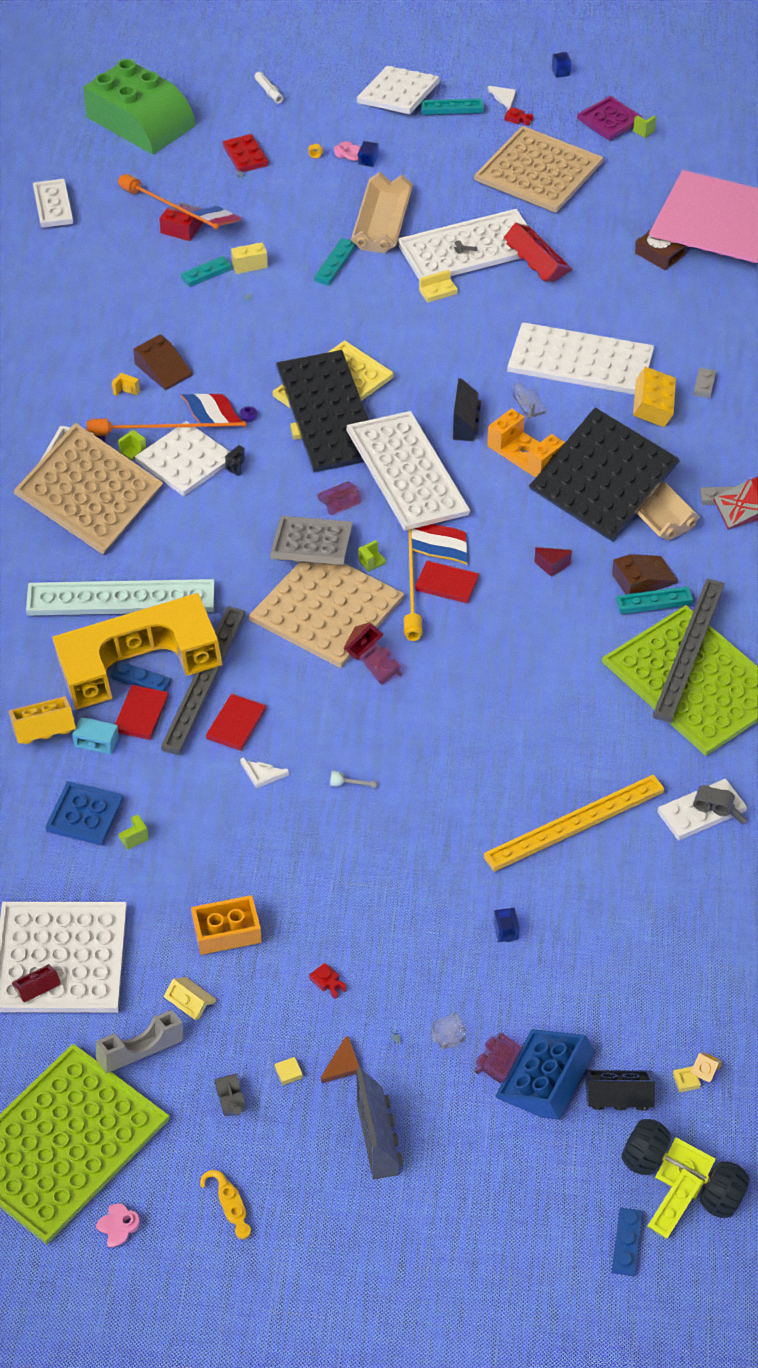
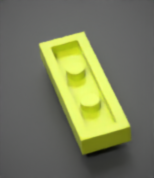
M683 1168L647 1227L664 1239H667L703 1181Z

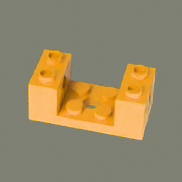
M511 408L488 426L487 446L536 478L565 442L553 434H550L541 442L537 441L524 432L525 416Z

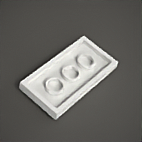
M57 179L34 182L33 189L41 228L73 224L65 180Z
M726 779L709 785L713 788L731 791L735 795L733 802L735 808L741 813L746 812L747 806ZM697 791L658 807L657 811L678 841L728 820L733 816L731 814L719 816L713 812V807H710L708 812L696 810L693 807V802Z

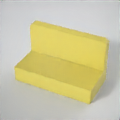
M187 977L173 979L164 995L167 1000L194 1020L200 1019L205 1007L209 1004H215L217 1000Z

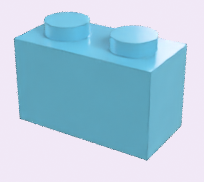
M80 717L72 734L74 747L109 755L112 754L119 738L117 725Z

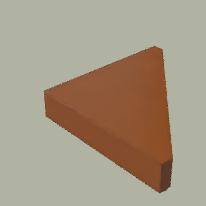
M348 1036L344 1038L321 1076L322 1083L356 1074V1068H360Z

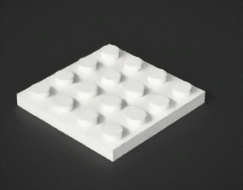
M386 66L357 97V103L411 114L440 82L439 76Z
M177 427L136 455L135 461L182 496H185L225 468V456L230 451L196 427Z

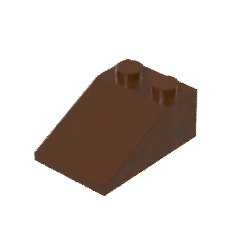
M161 334L133 349L135 365L165 391L193 376V373L171 342Z
M629 554L613 560L612 576L625 595L656 591L678 583L677 578L661 556Z

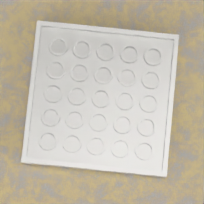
M2 902L0 916V1012L118 1013L127 911L126 902ZM50 964L57 971L61 984L27 1002H23L12 986V982Z

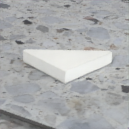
M488 86V93H492L500 104L507 107L508 111L512 107L516 90Z
M245 758L240 759L241 765L256 789L289 776L287 768L282 770L274 768L273 765L261 762L254 763L246 761Z

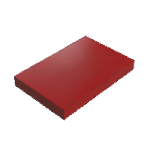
M426 560L415 585V591L468 604L479 579V573Z
M131 685L115 722V725L118 727V733L151 740L169 697L168 692Z
M230 694L208 730L206 739L242 751L263 716L266 705Z

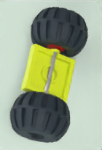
M652 1119L640 1120L632 1131L621 1156L625 1165L634 1173L650 1175L657 1169L660 1161H663L655 1178L671 1187L684 1168L703 1181L693 1199H696L704 1183L705 1186L700 1195V1203L704 1209L713 1216L720 1218L731 1217L739 1207L750 1183V1178L746 1171L735 1163L719 1162L712 1170L710 1176H708L716 1160L715 1158L676 1137L666 1153L671 1141V1134L667 1128L660 1122Z

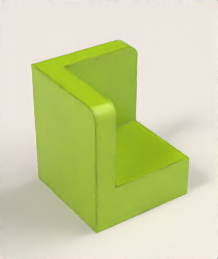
M637 115L634 119L633 132L644 138L655 132L657 117L653 115L648 120H645Z
M135 430L130 431L118 440L119 453L131 461L134 460L136 455L146 449L145 438Z
M377 540L358 548V561L368 572L386 563V559L378 552Z
M138 814L131 817L132 827L118 834L127 850L149 840L148 829Z

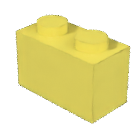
M263 242L231 249L232 265L236 274L268 268L267 251Z

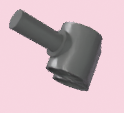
M702 785L698 788L693 802V807L696 810L708 812L710 807H713V812L719 816L731 814L741 824L747 821V818L735 808V804H733L735 795L731 791Z
M232 1074L216 1078L215 1086L224 1116L231 1114L240 1115L242 1111H246L237 1075Z

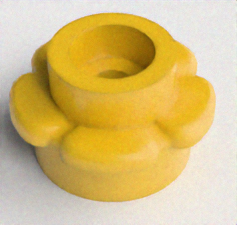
M317 143L311 144L308 147V153L312 158H319L323 153V148Z

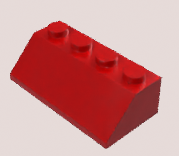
M515 222L503 237L507 241L506 244L511 249H515L518 252L517 255L521 259L526 260L529 263L528 266L532 270L537 271L539 277L545 282H554L572 270L528 225Z

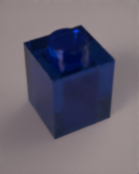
M567 52L552 55V71L556 78L570 76L571 59Z
M363 141L358 152V165L374 167L379 156V143Z
M515 907L494 910L493 922L498 942L519 940L520 928Z

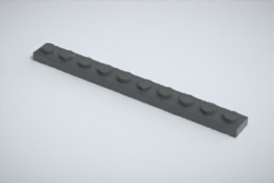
M706 579L654 710L653 718L672 723L725 583Z
M227 606L215 631L222 664L245 617V610ZM221 666L195 673L164 738L161 751L176 755L181 754Z

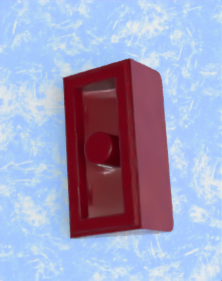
M50 964L12 982V986L23 1002H27L61 984L57 971Z

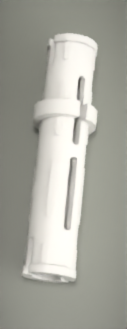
M257 72L254 76L255 80L275 103H281L283 96L278 92V88L272 85L262 72Z

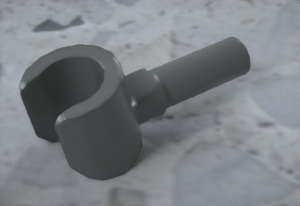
M459 240L455 241L457 247H453L458 254L463 253L464 250L477 251L478 249L477 247L464 246Z

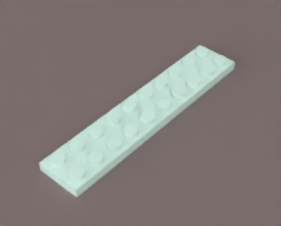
M214 579L28 583L26 613L27 616L129 614L195 593H199L206 612H214Z

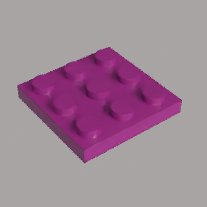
M612 96L577 114L579 121L609 141L633 128L634 119L637 115L641 118L643 117Z

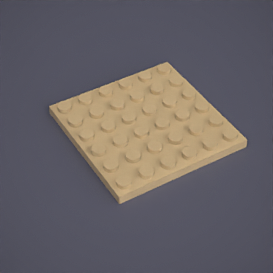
M521 126L474 175V180L557 213L603 163L604 157Z
M75 423L15 488L14 494L95 550L104 554L162 487L163 482Z
M303 561L299 562L249 614V621L342 668L352 657L344 650V646L354 627L371 622L378 628L404 599V593L345 563L344 565H332Z

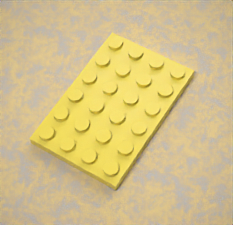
M345 340L329 351L343 350L361 401L394 378L392 371ZM280 385L272 391L273 397L290 408L283 385Z

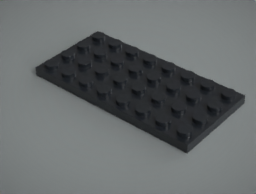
M343 350L276 362L278 374L313 472L363 463L364 460L346 429L349 424L368 421V417Z

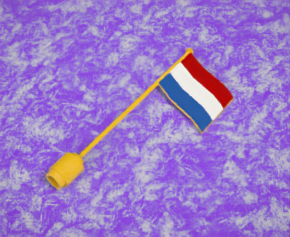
M434 524L408 530L411 613L404 617L403 623L404 635L409 641L419 640L423 633L422 617L414 613L413 551L432 557L454 560L467 565L466 532Z

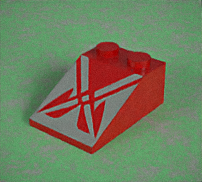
M182 202L176 204L189 212L204 209ZM172 206L166 208L159 218L161 234L190 241L203 224L202 221Z
M758 477L752 478L713 498L727 529L758 520Z

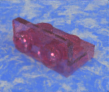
M348 481L317 494L318 501L327 506L330 515L361 503L358 487Z
M375 643L359 657L381 685L396 673L401 677L403 674L399 670L401 668L400 664L395 659L391 660L389 658L391 653L385 646L381 648Z
M499 1033L497 1036H491L485 1044L486 1050L477 1058L475 1062L477 1067L474 1072L479 1074L483 1071L498 1083H502L522 1047L503 1033Z

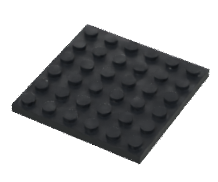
M595 407L532 481L529 488L614 542L680 461L678 457Z

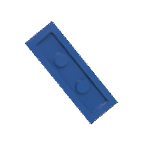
M121 661L117 663L111 673V679L164 692L171 683L170 677Z
M620 1207L611 1273L632 1277L635 1275L642 1211Z

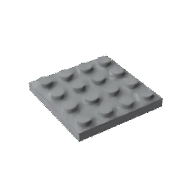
M281 516L271 548L270 559L344 565L353 522Z

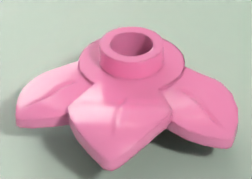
M345 141L334 147V154L338 158L359 161L357 155L364 153V150L358 145Z
M113 1204L109 1206V1215L103 1216L97 1222L96 1229L102 1233L109 1234L107 1240L108 1247H116L127 1240L129 1233H134L139 1228L140 1218L136 1212L128 1211L125 1205Z

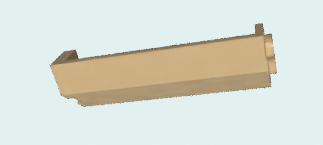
M381 172L369 179L351 237V241L361 250L385 253L396 246L413 184L403 174L392 182Z
M665 481L662 482L637 513L659 537L668 541L689 531L700 518Z

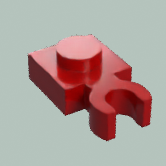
M510 107L505 114L504 121L518 125L522 122L524 125L530 126V121H533L534 115L525 114L523 110Z
M325 962L309 974V979L323 992L329 989L331 996L335 999L338 998L336 989H341L344 993L346 992L345 983L338 981L339 975Z

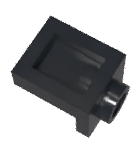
M238 445L225 456L226 469L237 476L241 475V464L245 460L244 447Z

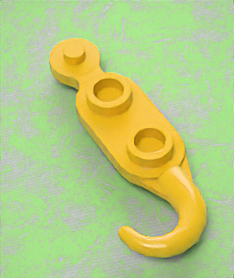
M218 1170L205 1172L200 1179L201 1188L205 1187L207 1178L214 1177L218 1180V1197L227 1220L236 1225L235 1234L237 1238L242 1240L249 1238L251 1228L244 1222L246 1209L238 1190L227 1180L222 1172Z

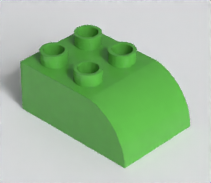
M131 59L120 60L116 66L105 73L98 74L93 81L83 86L86 117L152 155L196 126L192 109L180 90L171 82L158 76L157 73L141 67Z

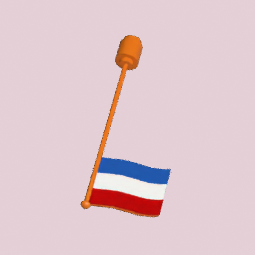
M123 174L118 179L121 189L131 194H136L140 190L212 226L215 230L221 225L235 223L242 218L217 205L189 212L141 188V181L129 174Z
M181 394V397L188 404L192 415L199 422L195 424L112 425L111 422H108V418L86 420L87 431L94 433V436H108V432H112V429L243 426L244 428L247 423L245 421L242 422L235 414L229 400L223 394Z

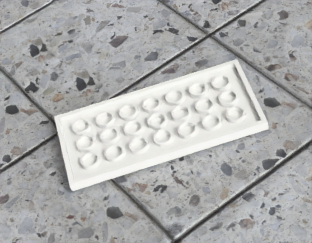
M513 209L398 238L397 245L418 279L445 270H450L451 276L520 259L517 255L518 252L515 249H511L503 237L515 222L527 224L518 210ZM459 240L464 246L477 247L478 249L477 251L464 250L463 253L458 254L453 247H457L455 241Z
M522 322L507 366V372L635 395L636 379L645 366L649 368L654 345Z
M411 411L347 425L346 430L404 531L469 515L470 509Z

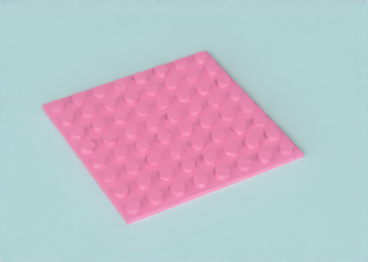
M682 170L649 232V236L668 240L672 243L684 244L688 247L699 248L703 251L715 252L719 255L731 256L735 259L747 260L751 263H758V188Z

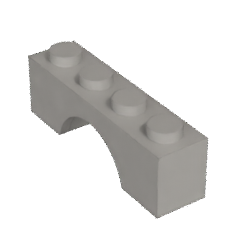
M173 1010L153 1017L148 1028L135 1038L123 1040L118 1038L115 1033L96 1041V1060L104 1071L109 1073L183 1041V1023Z

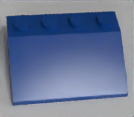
M531 1029L495 1096L499 1100L539 1117L560 1120L595 1051L586 1035Z

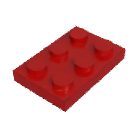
M252 134L223 141L225 151L240 173L268 166V160Z

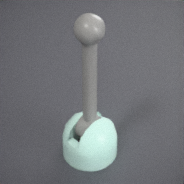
M332 771L330 786L339 787L344 782L368 785L372 788L378 786L375 780L368 782L347 779L338 771Z

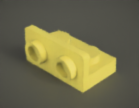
M450 270L419 279V291L427 303L456 295L458 292L457 287L451 280Z

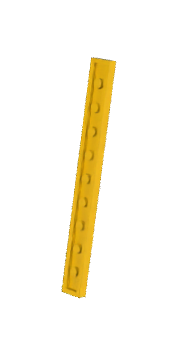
M651 775L485 852L483 858L493 872L498 871L664 793V787L654 775Z

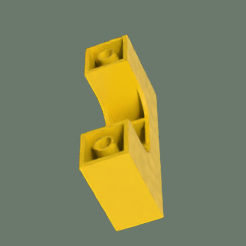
M199 593L52 637L58 662L75 710L113 699L106 674L107 669L118 661L157 649L171 650L178 655L186 676L222 665L218 639Z

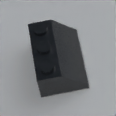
M458 378L453 414V440L474 441V434L478 435V424L476 422H479L480 412H477V410H481V400H478V392L461 378Z
M585 1070L588 1107H592L595 1110H603L605 1107H614L616 1110H626L627 1107H636L637 1110H649V1107L655 1106V1080L651 1071Z

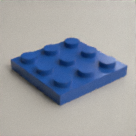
M67 781L45 826L46 832L103 846L122 805L124 796L123 794Z

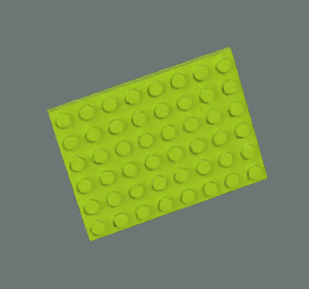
M687 605L602 657V663L654 710L694 612ZM710 625L672 723H670L705 756L758 722V666Z
M72 1044L0 1113V1208L47 1245L170 1120L169 1115L112 1072L106 1073L95 1059L75 1044Z

